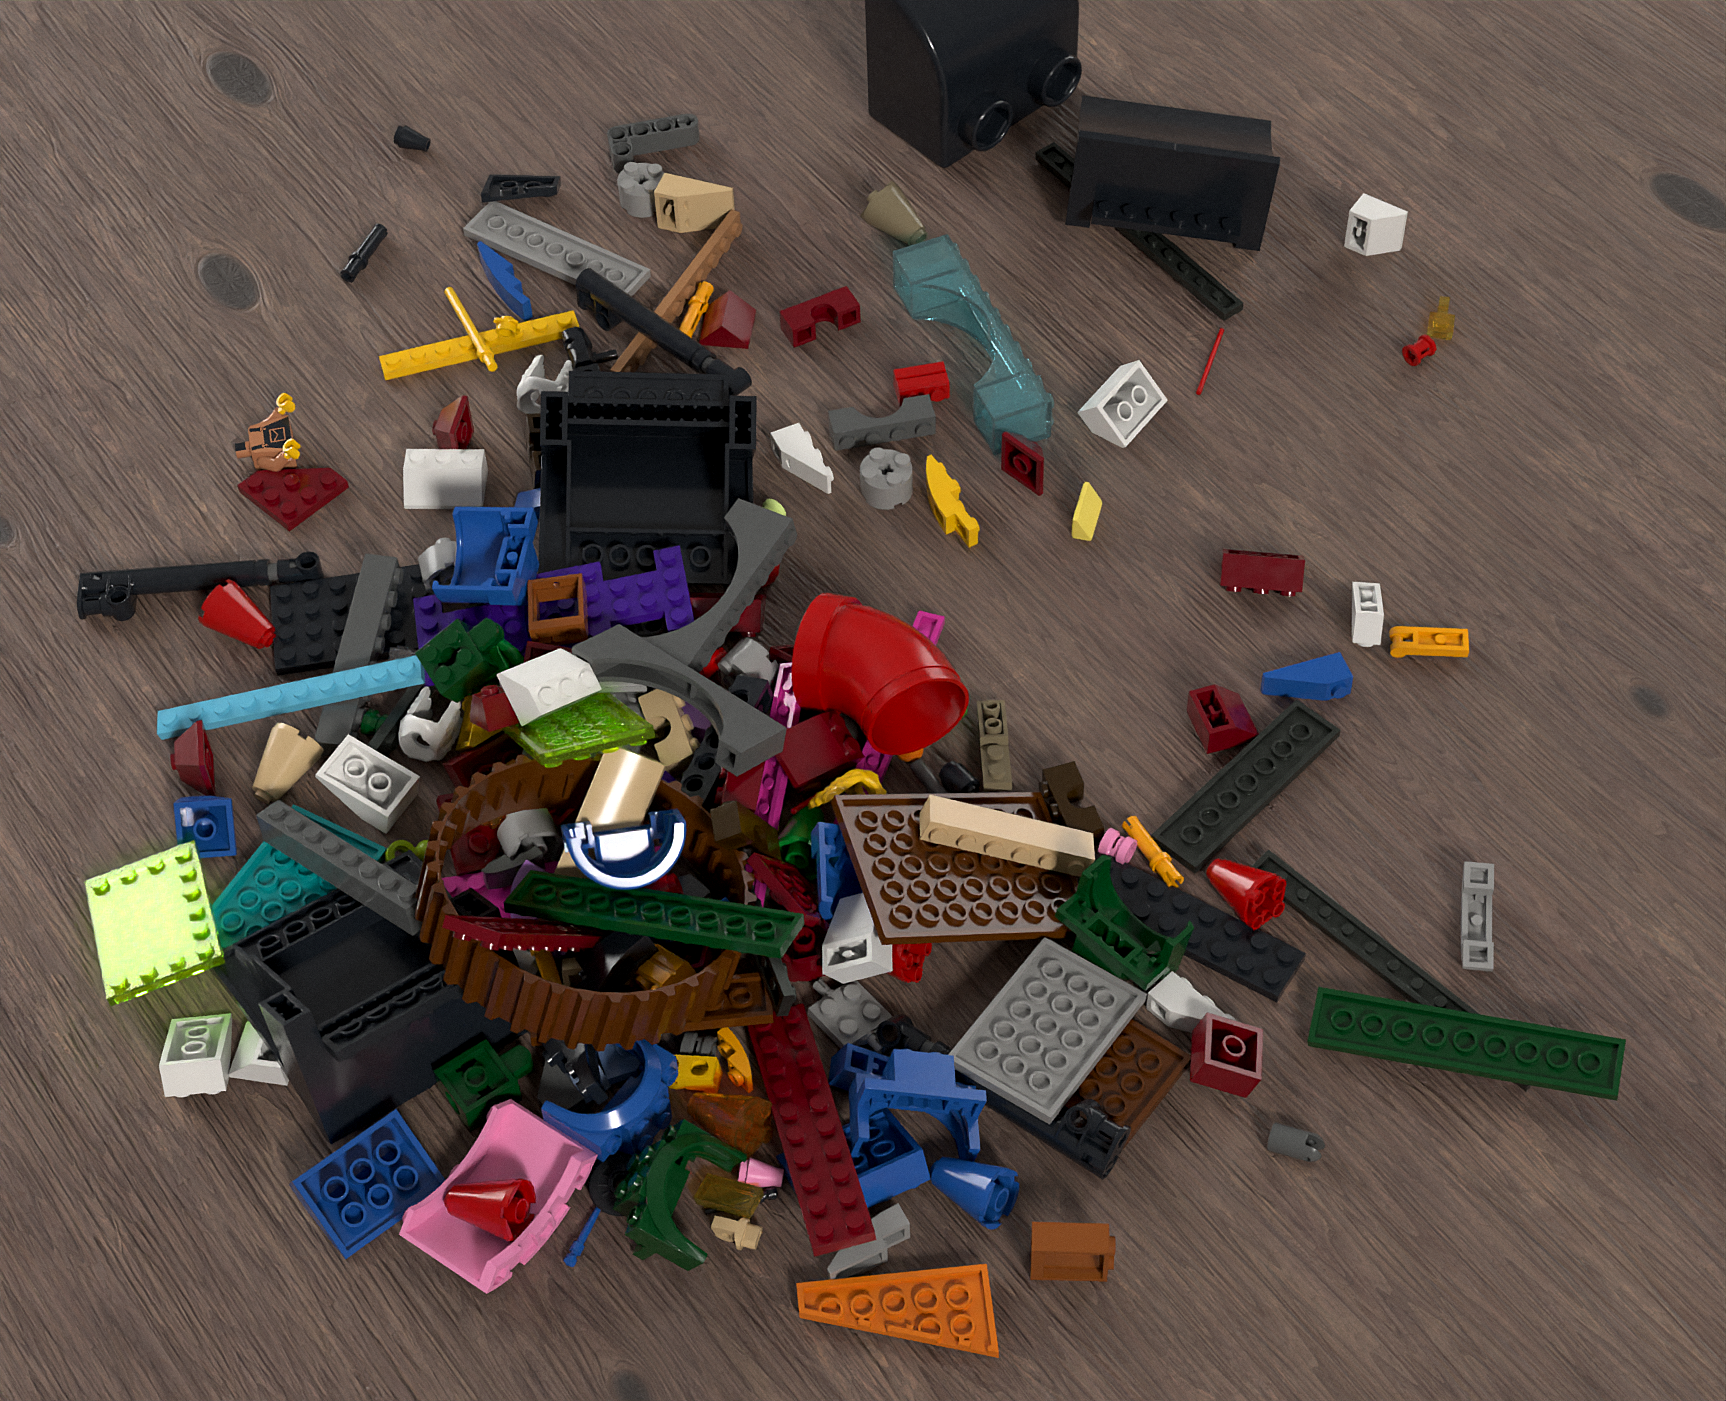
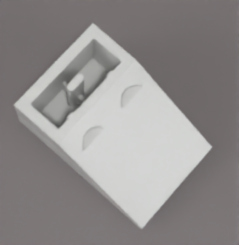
M860 893L840 899L822 945V974L844 984L893 971L892 945H881L864 894Z

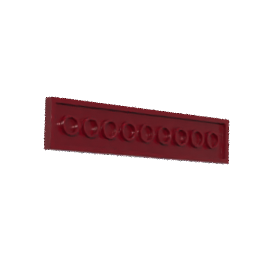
M446 915L442 928L454 931L452 936L465 941L474 939L481 941L480 946L492 950H499L501 948L513 951V948L527 951V949L541 951L543 949L554 952V949L567 952V950L580 952V950L587 951L612 933L610 930H602L596 927L573 925L572 923L544 919Z
M804 1004L791 1006L788 1016H776L775 1011H773L774 1023L747 1025L813 1255L816 1257L876 1240L875 1230Z

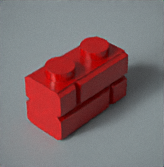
M943 361L893 370V384L899 406H902L904 398L929 394L931 401L934 402L950 398V383Z

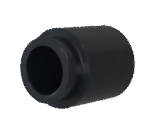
M950 761L940 770L939 778L941 779V784L950 793H979V780L961 763Z

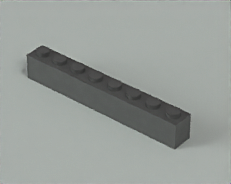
M365 553L333 673L379 663L377 661L378 656L384 652L385 630H389L391 626V607H395L397 603V585H401L403 581V569L400 568L397 557ZM372 695L323 705L314 738L324 750L322 755L331 756L348 734L360 741L359 727L366 714V701H370Z
M277 800L256 815L263 840L412 936L421 930L423 922L415 918L418 899L415 898L417 889L415 884L280 800Z

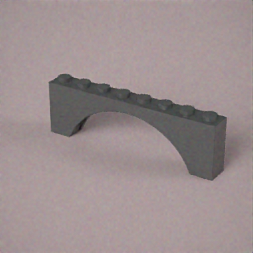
M738 498L724 517L729 535L738 546L736 572L725 594L708 612L694 622L669 633L641 638L700 673L703 667L709 664L711 656L716 649L724 643L726 635L731 628L739 622L740 615L745 608L752 604L755 594L761 586L766 584L775 566L781 563L787 549L795 543L797 532L792 518Z
M620 624L572 647V655L590 664L598 682H626L649 686L679 697L698 709L711 722L717 732L719 744L716 763L735 776L743 774L783 751L787 730L785 726Z

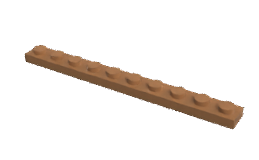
M730 210L654 311L656 314L669 323H672L676 316L681 315L685 304L695 295L699 283L706 281L707 275L712 268H716L721 256L728 252L733 240L740 236L743 227L740 220V212ZM638 332L610 369V372H635L640 365L645 363L647 355L652 349L657 347V344Z

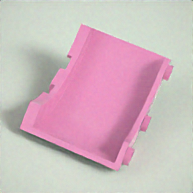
M512 1099L491 1107L487 1114V1122L463 1161L451 1170L449 1177L432 1194L406 1210L402 1217L403 1225L399 1233L400 1236L486 1294L512 1277L511 1270L519 1262L523 1265L528 1263L545 1244L571 1208L566 1203L575 1188L578 1190L582 1189L598 1156ZM522 1178L531 1181L536 1194V1203H531L530 1213L535 1214L534 1220L513 1242L506 1241L451 1216L444 1203L447 1191L455 1184Z

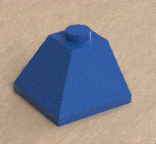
M209 795L180 797L173 803L179 859L237 855L232 798Z

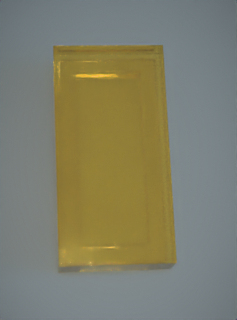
M707 1173L694 1195V1200L698 1205L751 1219L764 1193L761 1187Z

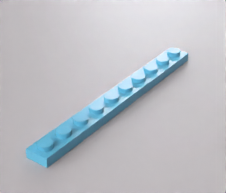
M415 655L160 710L157 717V735L161 740L181 736L199 720L203 721L205 730L420 685L425 683V669Z

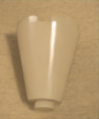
M276 723L271 730L252 789L255 791L254 796L266 804H269L270 801L276 802L321 758L324 752L323 748L311 737L307 736L305 739L298 735L300 732L298 729L284 723Z

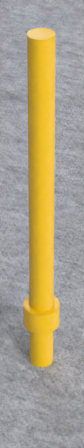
M447 287L444 293L476 347L478 358L482 363H485L489 371L497 370L498 365L494 360L493 351L484 343L454 289Z

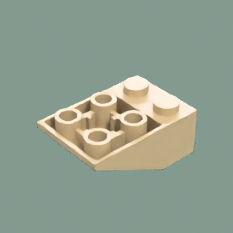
M664 173L654 191L658 228L685 233L717 229L730 210H735L733 188Z

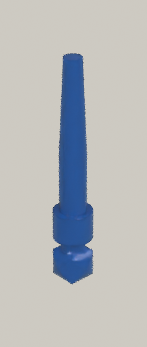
M595 1207L577 1240L573 1241L569 1249L570 1253L566 1254L564 1258L566 1266L574 1267L577 1262L576 1257L581 1255L585 1247L584 1243L601 1211L597 1207Z

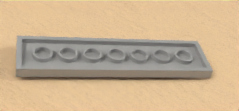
M497 201L489 202L463 228L464 236L478 242L482 241L495 250L573 285H576L577 277L584 269L591 268L624 292L633 296L651 277L650 269Z

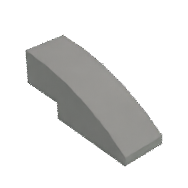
M899 1203L871 1219L876 1240L838 1251L827 1268L828 1280L855 1277L887 1262V1248L910 1238V1223Z

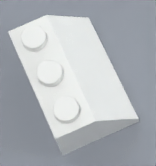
M1140 360L1119 366L1077 413L1092 433L1124 448L1168 400Z
M406 449L403 467L404 508L454 509L455 507H483L488 475L484 449Z
M561 648L497 674L521 726L583 701L602 690L590 664Z

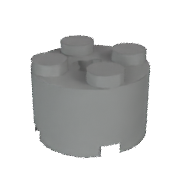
M635 162L625 164L624 169L618 176L617 183L620 206L622 209L625 208L629 215L639 218L654 215L656 211L654 191L664 175L661 165Z
M877 447L872 449L870 454L863 459L860 465L861 494L870 506L889 510L894 509V505L899 503L903 505L909 501L913 492L912 464L909 455Z
M450 538L438 539L435 545L426 549L418 557L423 583L428 595H434L432 589L433 581H438L439 585H450L456 563L457 544L456 541H451Z
M751 638L739 641L717 664L725 675L723 682L728 688L733 685L738 675L768 680L770 687H772L777 682L780 666L776 660L771 663L766 657L769 652Z
M547 808L523 810L507 814L506 819L501 823L497 831L498 840L511 861L515 860L520 853L528 851L534 846H537L543 853L544 861L548 858H551L553 861L563 849V840Z

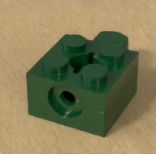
M457 618L415 654L440 694L458 703L500 669L489 651L504 639V630L498 623L488 618L482 620L474 628Z
M485 1039L434 1070L439 1090L468 1130L472 1132L487 1122V1114L495 1104L509 1099L516 1103L522 1100L518 1080L533 1071V1061L530 1051L521 1045L498 1056Z

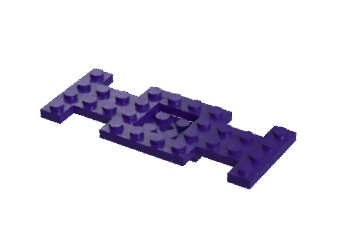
M680 545L653 551L656 571L604 581L599 561L539 573L536 576V579L582 573L587 590L589 638L618 624L627 626L666 618L669 633L694 622ZM435 594L413 599L419 649L457 618L471 627L476 626L485 618L493 620L503 628L504 639L515 646L524 657L527 641H532L529 633L528 606L486 604L444 613L443 604L437 599ZM578 597L539 602L540 620L578 615ZM581 642L562 644L557 646L572 648L573 646ZM425 670L424 687L435 685Z

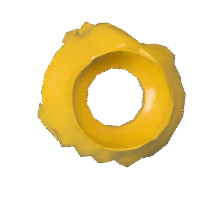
M854 769L846 772L841 777H837L823 791L817 792L815 797L809 801L808 807L809 809L818 807L832 800L834 795H839L842 792H845L847 795H866L862 786L869 795L887 794V791L883 789L878 774L870 770Z

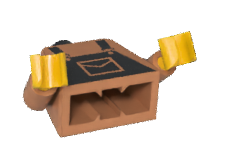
M287 393L280 394L277 398V405L279 407H276L265 420L248 428L249 441L235 443L238 459L252 456L255 469L277 472L281 469L298 468L296 459L300 456L298 449L301 445L294 440L289 416L285 413H291L295 410V403L292 402L293 399Z

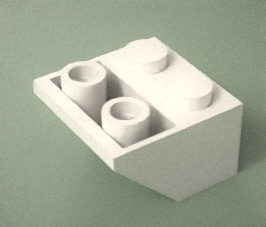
M1363 193L1349 211L1344 247L1365 256L1400 251L1408 211Z
M249 1021L246 1022L228 1074L229 1077L287 1086L289 1079L281 1069V1066Z

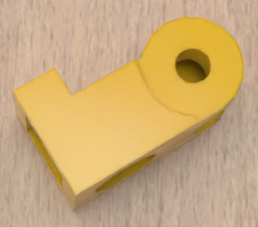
M675 1055L679 1073L675 1082L668 1086V1088L675 1090L684 1088L704 1091L705 1095L717 1096L723 1073L717 1057Z

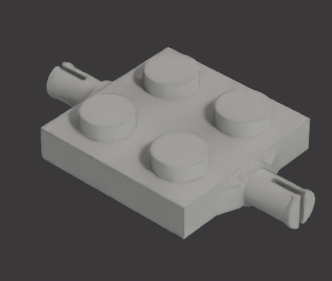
M819 979L813 984V989L823 998L808 1008V1016L840 1049L847 1043L856 1046L869 1044L879 1054L887 1050L888 1047L879 1042L876 1031L881 1022L893 1016L857 980L845 983L834 990L823 979Z

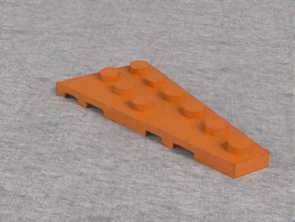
M987 1264L796 1283L799 1318L999 1358Z

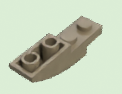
M1005 700L977 701L983 791H1012Z

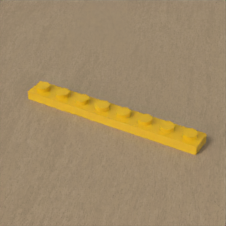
M572 310L518 323L520 331L516 332L514 337L500 336L496 333V329L479 332V334L495 355L563 339L562 332L564 330L579 327L575 312ZM469 335L382 355L379 356V360L386 381L478 359L476 347Z

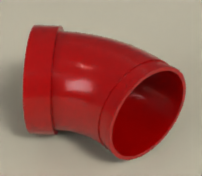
M822 593L807 608L797 632L792 657L793 692L798 705L803 710L820 714L836 710L838 714L848 715L860 726L871 747L879 753L887 755H902L923 749L944 737L961 720L969 703L968 690L947 657L928 637L916 628L889 613L862 605L857 598L844 595Z

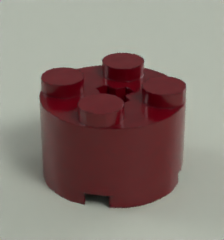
M824 919L823 921L819 920L813 927L804 925L781 958L782 963H785L787 966L789 981H812L826 976L822 974V945L830 925Z

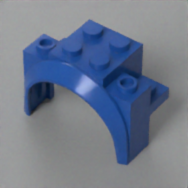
M645 1039L635 1041L633 1049L625 1050L640 1061L639 1070L642 1072L636 1079L630 1076L600 1113H574L547 1100L541 1108L544 1121L598 1155L597 1159L602 1162L610 1154L613 1155L618 1150L629 1155L641 1153L648 1145H652L654 1137L660 1129L664 1130L671 1122L672 1111L668 1086H671L677 1079L679 1073L677 1059L675 1055L657 1044H650ZM619 1043L615 1044L621 1049L625 1050Z
M893 1049L881 1076L873 1073H856L850 1085V1154L853 1157L859 1158L860 1147L863 1141L868 1142L870 1139L869 1116L880 1109L888 1107L926 1112L935 1117L952 1134L957 1145L959 1159L974 1162L980 1151L978 1117L987 1101L986 1090H976V1086L955 1082L953 1055H944L939 1052H917L910 1049Z

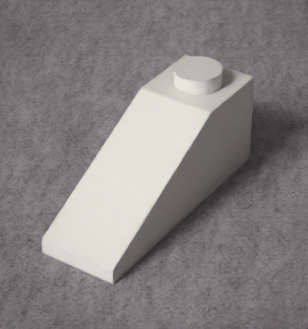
M1352 582V642L1363 647L1380 645L1384 618L1380 583Z

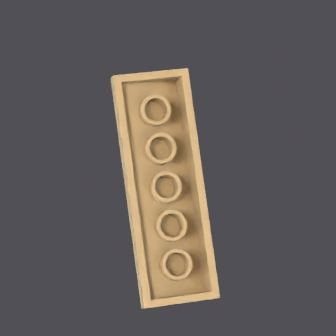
M608 743L575 823L590 821L592 832L642 825L666 765L615 743ZM589 848L587 855L595 860L594 849ZM563 851L554 874L590 879L576 866L570 853Z

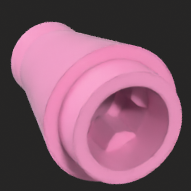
M749 1157V1160H746L745 1163H740L737 1184L744 1185V1188H781L784 1169Z

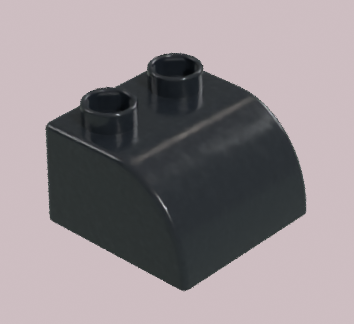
M865 0L869 115L941 168L951 166L974 150L985 152L994 148L1002 141L1011 126L1044 105L1055 107L1066 101L1075 91L1081 79L1082 65L1077 58L1079 0Z

